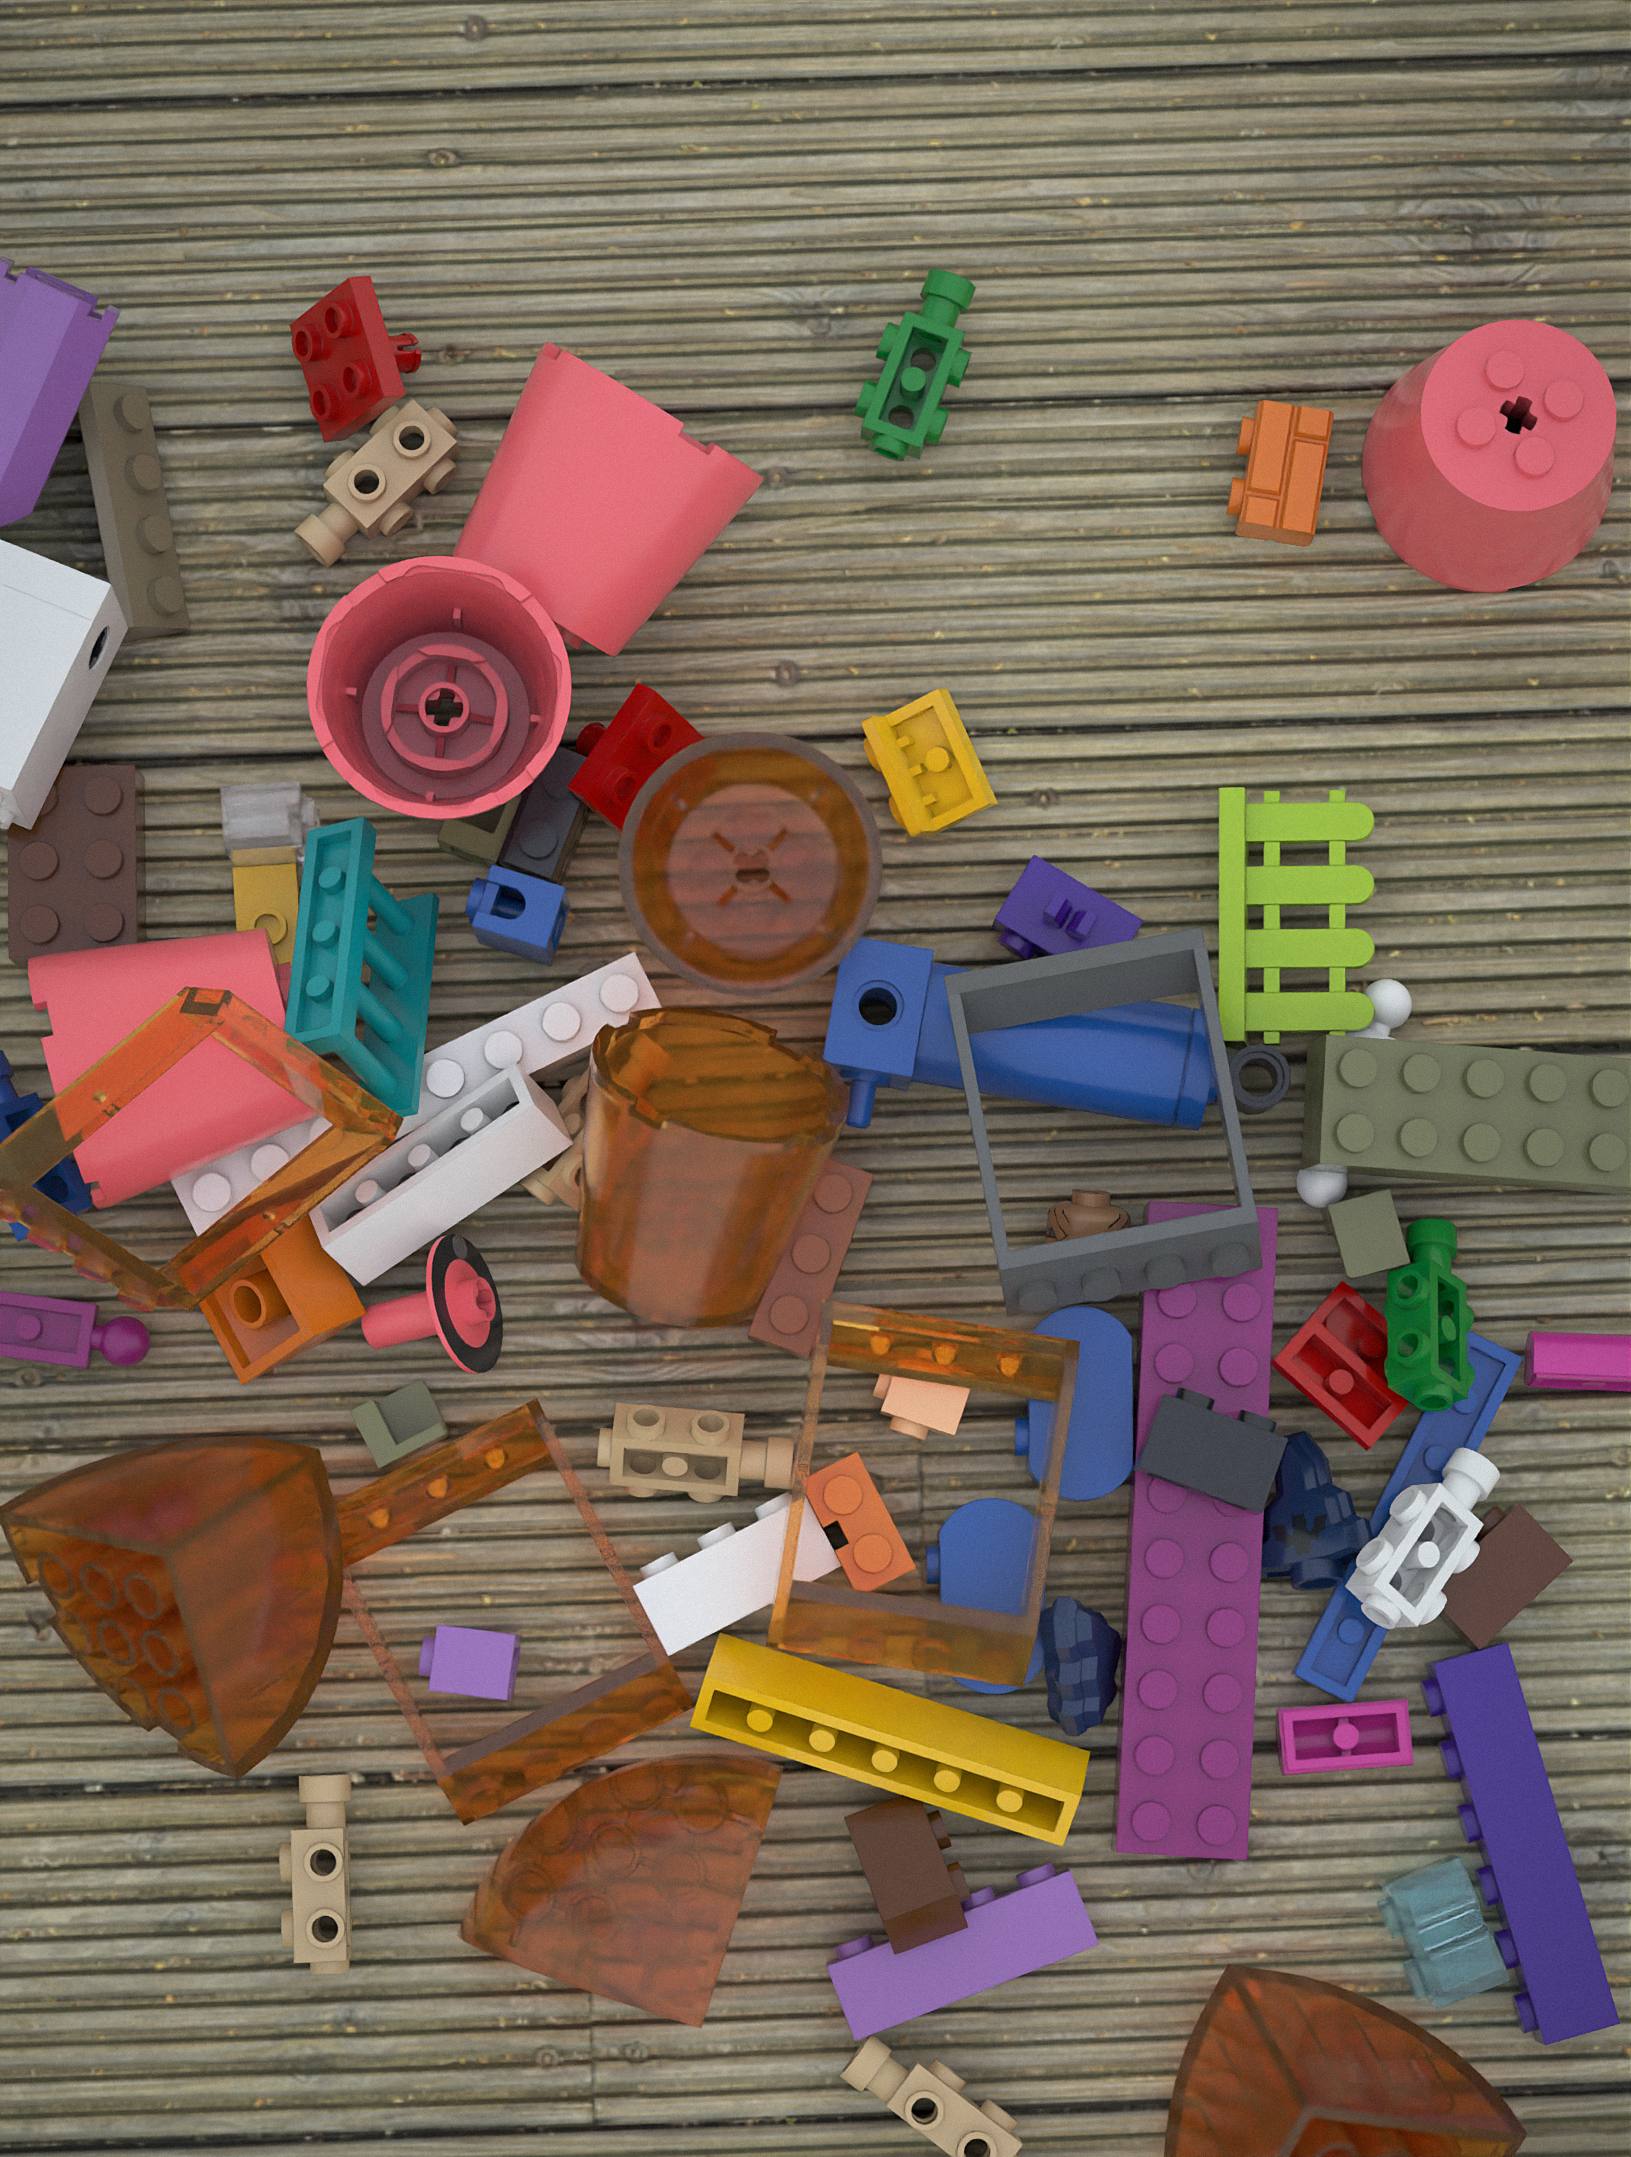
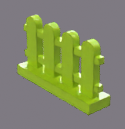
M1245 787L1219 788V1013L1225 1046L1242 1049L1248 1047V1033H1264V1045L1266 1046L1280 1045V1033H1329V1035L1346 1036L1348 1032H1362L1366 1030L1374 1021L1375 1009L1370 998L1360 992H1346V969H1360L1367 966L1375 954L1374 942L1367 932L1356 928L1346 929V906L1365 904L1371 899L1375 890L1373 876L1366 868L1358 865H1346V843H1359L1368 839L1374 831L1375 821L1372 811L1366 805L1359 802H1346L1345 790H1329V802L1281 803L1280 791H1264V803L1249 804V797ZM1329 843V865L1281 866V844ZM1249 844H1264V866H1249ZM1329 906V929H1281V907ZM1249 907H1264V929L1249 930ZM1329 969V992L1280 993V970ZM1249 970H1264V993H1249Z

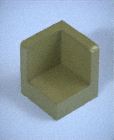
M523 792L489 811L470 817L444 820L437 838L441 851L490 869L491 864L499 866L500 864L497 859Z
M1390 1188L1333 1203L1321 1210L1327 1235L1334 1234L1347 1278L1355 1279L1388 1269L1392 1271L1410 1264Z
M417 1380L378 1401L371 1399L350 1410L378 1468L383 1471L452 1436L427 1385L422 1380Z

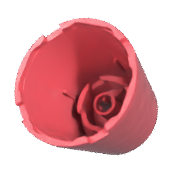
M1503 320L1475 328L1405 373L1391 387L1377 407L1367 429L1361 458L1362 486L1365 488L1369 506L1376 520L1375 525L1386 543L1405 563L1427 578L1445 586L1478 593L1506 592L1511 588L1528 585L1541 579L1544 580L1568 565L1594 535L1604 516L1611 494L1616 438V403L1607 374L1596 357L1576 338L1554 326L1530 320ZM1508 415L1521 420V429L1518 434L1511 433L1505 429Z
M546 341L537 356L451 556L478 561L509 575L532 593V596L544 608L557 627L564 642L578 650L585 640L615 658L754 495L764 478L716 444L711 442L706 447L681 431L685 425L684 423L588 363L563 349L560 352L558 347Z
M424 556L407 559L378 570L377 574L359 584L347 596L344 595L334 606L316 637L308 665L307 702L310 719L323 752L332 766L348 784L370 801L396 813L420 819L448 820L474 816L498 807L521 793L545 769L556 752L567 725L571 706L572 687L568 655L563 639L547 612L532 596L530 591L509 575L492 566L460 557ZM442 698L453 699L455 710L463 711L461 717L451 718L448 726H438L435 715H427L429 708H440Z
M267 928L45 954L28 959V977L34 1008L36 1011L48 1008L53 1035L41 1038L51 1081L85 1184L98 1181V1189L91 1190L93 1203L97 1209L100 1210L114 1206L318 1116L317 1103L311 1078L319 1076L316 1062L317 1056L295 1061L282 1048L292 966L290 962L279 964Z

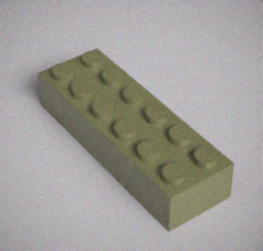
M1326 1034L1309 1042L1307 1045L1301 1170L1631 1195V1059Z

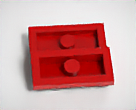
M1343 1280L1330 1292L1270 1363L1366 1451L1373 1446L1409 1404L1408 1400L1388 1388L1384 1369L1385 1359L1388 1356V1327L1386 1319Z

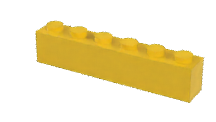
M719 1633L690 1722V1727L1062 1847L1082 1795L1090 1757V1751L724 1633Z

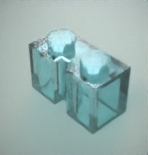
M1449 1855L1380 1883L1386 1898L1378 1901L1377 1906L1390 1937L1395 1938L1401 1935L1411 1959L1401 1964L1416 2000L1426 1996L1430 2006L1440 2009L1510 1980L1493 1935L1488 1930L1480 1911V1903L1461 1857Z

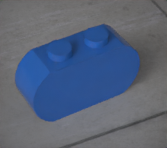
M1072 1306L1060 1309L1043 1319L1032 1331L1026 1341V1353H1014V1391L1026 1392V1417H1015L1014 1454L1015 1456H1026V1470L1031 1479L1043 1491L1064 1501L1086 1502L1098 1499L1115 1490L1126 1480L1133 1469L1132 1337L1118 1319L1103 1310L1089 1306Z
M985 1498L967 1503L957 1509L943 1523L938 1531V1545H926V1584L939 1585V1610H927V1648L940 1649V1663L952 1679L963 1687L980 1693L1002 1694L1016 1690L1030 1682L1045 1664L1046 1650L1040 1634L1039 1612L1045 1610L1044 1530L1038 1520L1028 1510L1014 1502L999 1498Z

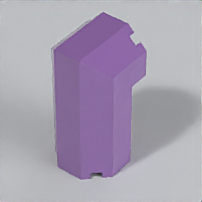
M3 256L0 258V527L30 515L38 505L57 461V456L121 310L109 305L104 314H100L94 310L99 299L98 297L36 268L28 266L25 274L20 272L19 276L10 272L15 261Z

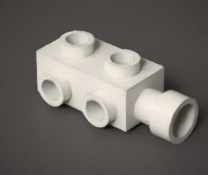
M1457 1448L1442 1470L1444 1478L1442 1483L1411 1485L1402 1491L1391 1504L1389 1510L1391 1517L1378 1537L1368 1542L1358 1554L1356 1559L1358 1567L1345 1587L1363 1603L1361 1605L1362 1612L1374 1623L1387 1629H1393L1394 1627H1418L1419 1624L1424 1625L1431 1622L1445 1607L1447 1597L1441 1590L1451 1574L1464 1571L1478 1556L1480 1546L1474 1539L1484 1524L1470 1511L1477 1501L1486 1500L1500 1478L1498 1469L1481 1454L1467 1448Z

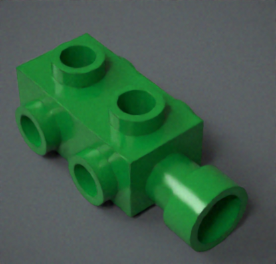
M929 270L920 293L924 303L919 315L905 311L900 326L888 322L876 354V358L886 361L878 383L866 380L854 411V416L864 419L861 427V439L870 441L869 448L883 457L904 461L905 456L908 455L920 460L926 442L936 446L939 443L950 410L940 407L948 384L957 388L960 387L972 352L962 349L965 332L954 328L959 314L967 313L976 287L965 278L944 270ZM926 354L934 360L935 365L931 370L923 372L920 368L913 367L911 360L916 355ZM904 411L912 417L913 423L910 427L904 429L891 424L889 421L890 416L895 412Z
M1429 1218L1417 1220L1406 1228V1249L1409 1259L1413 1261V1264L1387 1272V1300L1384 1304V1314L1388 1327V1356L1385 1359L1384 1369L1389 1389L1413 1403L1418 1409L1437 1412L1449 1409L1454 1402L1468 1399V1390L1474 1382L1475 1371L1473 1366L1467 1362V1332L1472 1327L1474 1313L1471 1307L1467 1305L1466 1283L1451 1273V1261L1458 1254L1457 1227L1443 1219Z

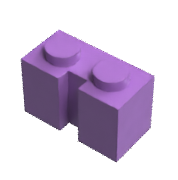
M437 1624L436 1636H424L419 1675L430 1677L428 1687L430 1691L499 1700H513L522 1635Z

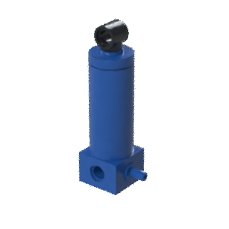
M844 934L820 1076L851 1083L844 1121L847 1126L866 1129L870 1126L876 1087L908 1091L912 1081L964 1090L943 976L972 971L974 969L932 962L934 950ZM1147 1000L968 1034L978 1090L981 1094L1170 1126L1172 1123L1173 1127L1199 1131L1206 1104L1213 1105L1214 1102H1218L1201 1010L1198 1008H1193L1191 1011V1008L1187 1006ZM870 1002H878L884 1004L891 1011L893 1019L884 1025H872L862 1018L859 1009ZM1251 1045L1244 1049L1225 1046L1237 1111L1247 1115H1257L1271 1110L1287 1094L1291 1083V1069L1286 1058L1276 1049L1266 1045ZM1257 1064L1263 1066L1269 1072L1272 1078V1087L1268 1094L1254 1096L1242 1088L1239 1073L1243 1066Z

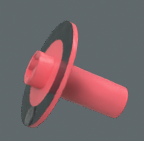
M459 1234L443 1236L433 1244L426 1266V1291L369 1305L364 1308L367 1314L361 1317L363 1333L369 1345L376 1350L438 1334L451 1359L468 1373L480 1374L487 1372L494 1367L499 1358L503 1339V1320L497 1289L481 1254L471 1242Z

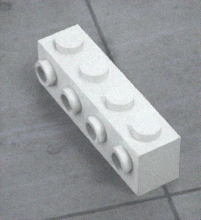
M514 1062L305 1206L322 1248L361 1285L365 1286L573 1145V1142L555 1102Z

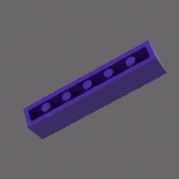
M1496 1643L1483 1647L1480 1650H1472L1426 1663L1425 1666L1429 1678L1420 1680L1422 1696L1430 1717L1439 1715L1441 1717L1447 1741L1438 1743L1441 1761L1447 1778L1449 1780L1458 1778L1465 1804L1456 1807L1458 1819L1466 1842L1472 1843L1477 1841L1484 1867L1475 1869L1476 1880L1485 1906L1496 1905L1503 1930L1493 1933L1494 1941L1504 1970L1512 1968L1515 1970L1521 1993L1513 1995L1512 2002L1523 2034L1533 2032L1535 2041L1548 2045L1620 2024L1508 1643Z

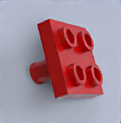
M370 275L347 278L289 325L292 333L293 352L301 363L310 393V409L312 415L318 421L324 443L348 439L404 397L406 394L399 373H415L421 364V349L403 351L404 347L415 346L419 343L413 334L408 332L388 336Z
M638 682L607 728L599 722H592L580 732L576 742V753L587 758L567 788L627 843L647 853L659 833L667 826L670 817L695 780L703 773L716 748L659 693Z

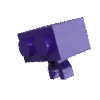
M1033 855L996 915L992 929L1001 934L997 942L1002 947L1024 960H1030L1034 954L1038 957H1046L1133 940L1144 920L1038 856Z

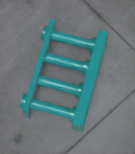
M364 816L308 830L282 1048L295 1061L334 1052L359 1077L355 1121L361 1127L418 1114L440 901L434 892L397 901L372 874L377 830ZM368 907L377 916L375 935L366 927ZM362 961L371 969L369 989L360 981ZM357 1015L365 1022L363 1043L354 1035Z

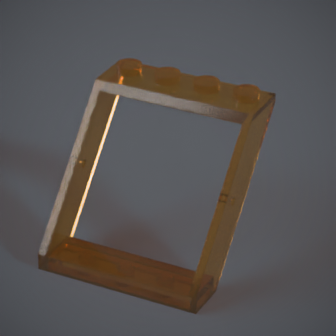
M186 986L0 1143V1219L10 1223H17L18 1221L29 1229L26 1237L34 1244L54 1253L65 1252L74 1258L72 1268L79 1274L100 1283L110 1282L119 1288L116 1297L130 1307L147 1313H151L155 1306L191 1311L391 1145L404 1119L231 991ZM210 1035L333 1125L160 1269L156 1270L32 1187V1185Z
M822 1299L812 1346L765 1647L1023 1688L1039 1625L1079 1362L1080 1341ZM826 1365L1053 1402L1020 1616L792 1579Z
M537 1398L306 1516L312 1533L438 1784L464 1826L495 1812L502 1806L543 1785L553 1782L558 1777L601 1755L611 1752L616 1747L659 1725L669 1722L674 1717L695 1707ZM554 1461L651 1652L445 1758L349 1566Z

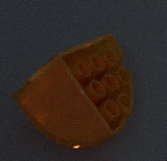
M241 1436L206 1437L167 1442L116 1454L67 1471L23 1492L0 1506V1523L27 1585L38 1580L45 1595L57 1612L48 1618L51 1626L94 1682L142 1728L150 1732L159 1726L179 1741L177 1745L178 1753L212 1771L235 1779H239L248 1773L284 1739L304 1711L321 1679L336 1634L342 1601L343 1549L341 1531L328 1482L327 1467L322 1460L319 1448L272 1439Z
M684 1753L646 1759L618 1767L586 1781L555 1800L530 1820L506 1845L486 1872L472 1897L457 1936L464 1942L528 1970L600 1996L702 2028L784 1765L750 1756L724 1753Z
M1227 1964L1193 2029L1180 2063L1169 2107L1164 2157H1513L1528 2134L1508 2104L1476 2069L1441 2040L1397 2012L1355 1992L1317 1979L1285 1972Z

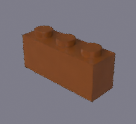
M813 1153L749 1329L748 1340L806 1361L809 1360L873 1183L874 1174Z

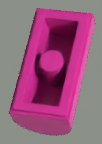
M1529 1331L1525 1346L1524 1385H1528V1388L1631 1392V1335Z
M1407 1699L1287 1708L1276 1711V1742L1282 1776L1412 1766L1414 1764Z

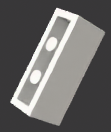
M786 1492L754 1509L759 1519L754 1524L736 1532L732 1523L729 1522L696 1539L702 1551L680 1562L675 1553L671 1552L639 1569L644 1581L634 1585L633 1588L668 1656L683 1650L842 1566L806 1496L793 1502L789 1492Z

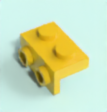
M938 688L886 716H871L861 722L867 737L863 742L865 753L872 766L878 772L883 773L892 794L889 797V807L892 815L899 826L904 830H908L912 837L934 836L998 804L948 689Z

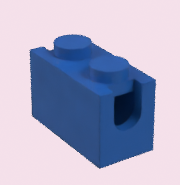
M491 864L486 880L476 877L469 894L465 914L470 916L469 924H472L479 944L552 966L571 906L566 887Z

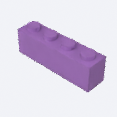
M1048 1862L1016 1875L1019 1887L995 1896L992 1886L970 1893L971 1899L960 1903L968 1928L894 1955L889 1938L874 1944L870 1933L834 1947L837 1959L827 1962L826 1966L855 2041L1099 1945L1071 1870L1065 1868L1056 1872L1052 1862Z

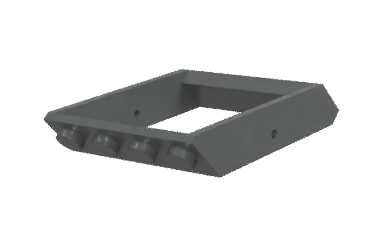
M1202 927L943 976L1007 1317L1024 1313L1038 1314L1052 1308L1087 1301H1107L1115 1296L1150 1289H1170L1182 1283L1219 1276L1233 1277L1245 1271L1263 1268L1257 1213ZM1197 991L1237 1208L1009 1251L968 1034Z

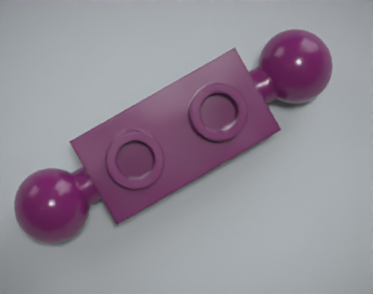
M0 1291V1357L90 1369L92 1351L97 1350L101 1351L104 1358L111 1364L119 1367H130L138 1364L146 1357L150 1349L151 1340L146 1326L140 1320L131 1316H119L111 1319L105 1325H97L100 1307L97 1304Z

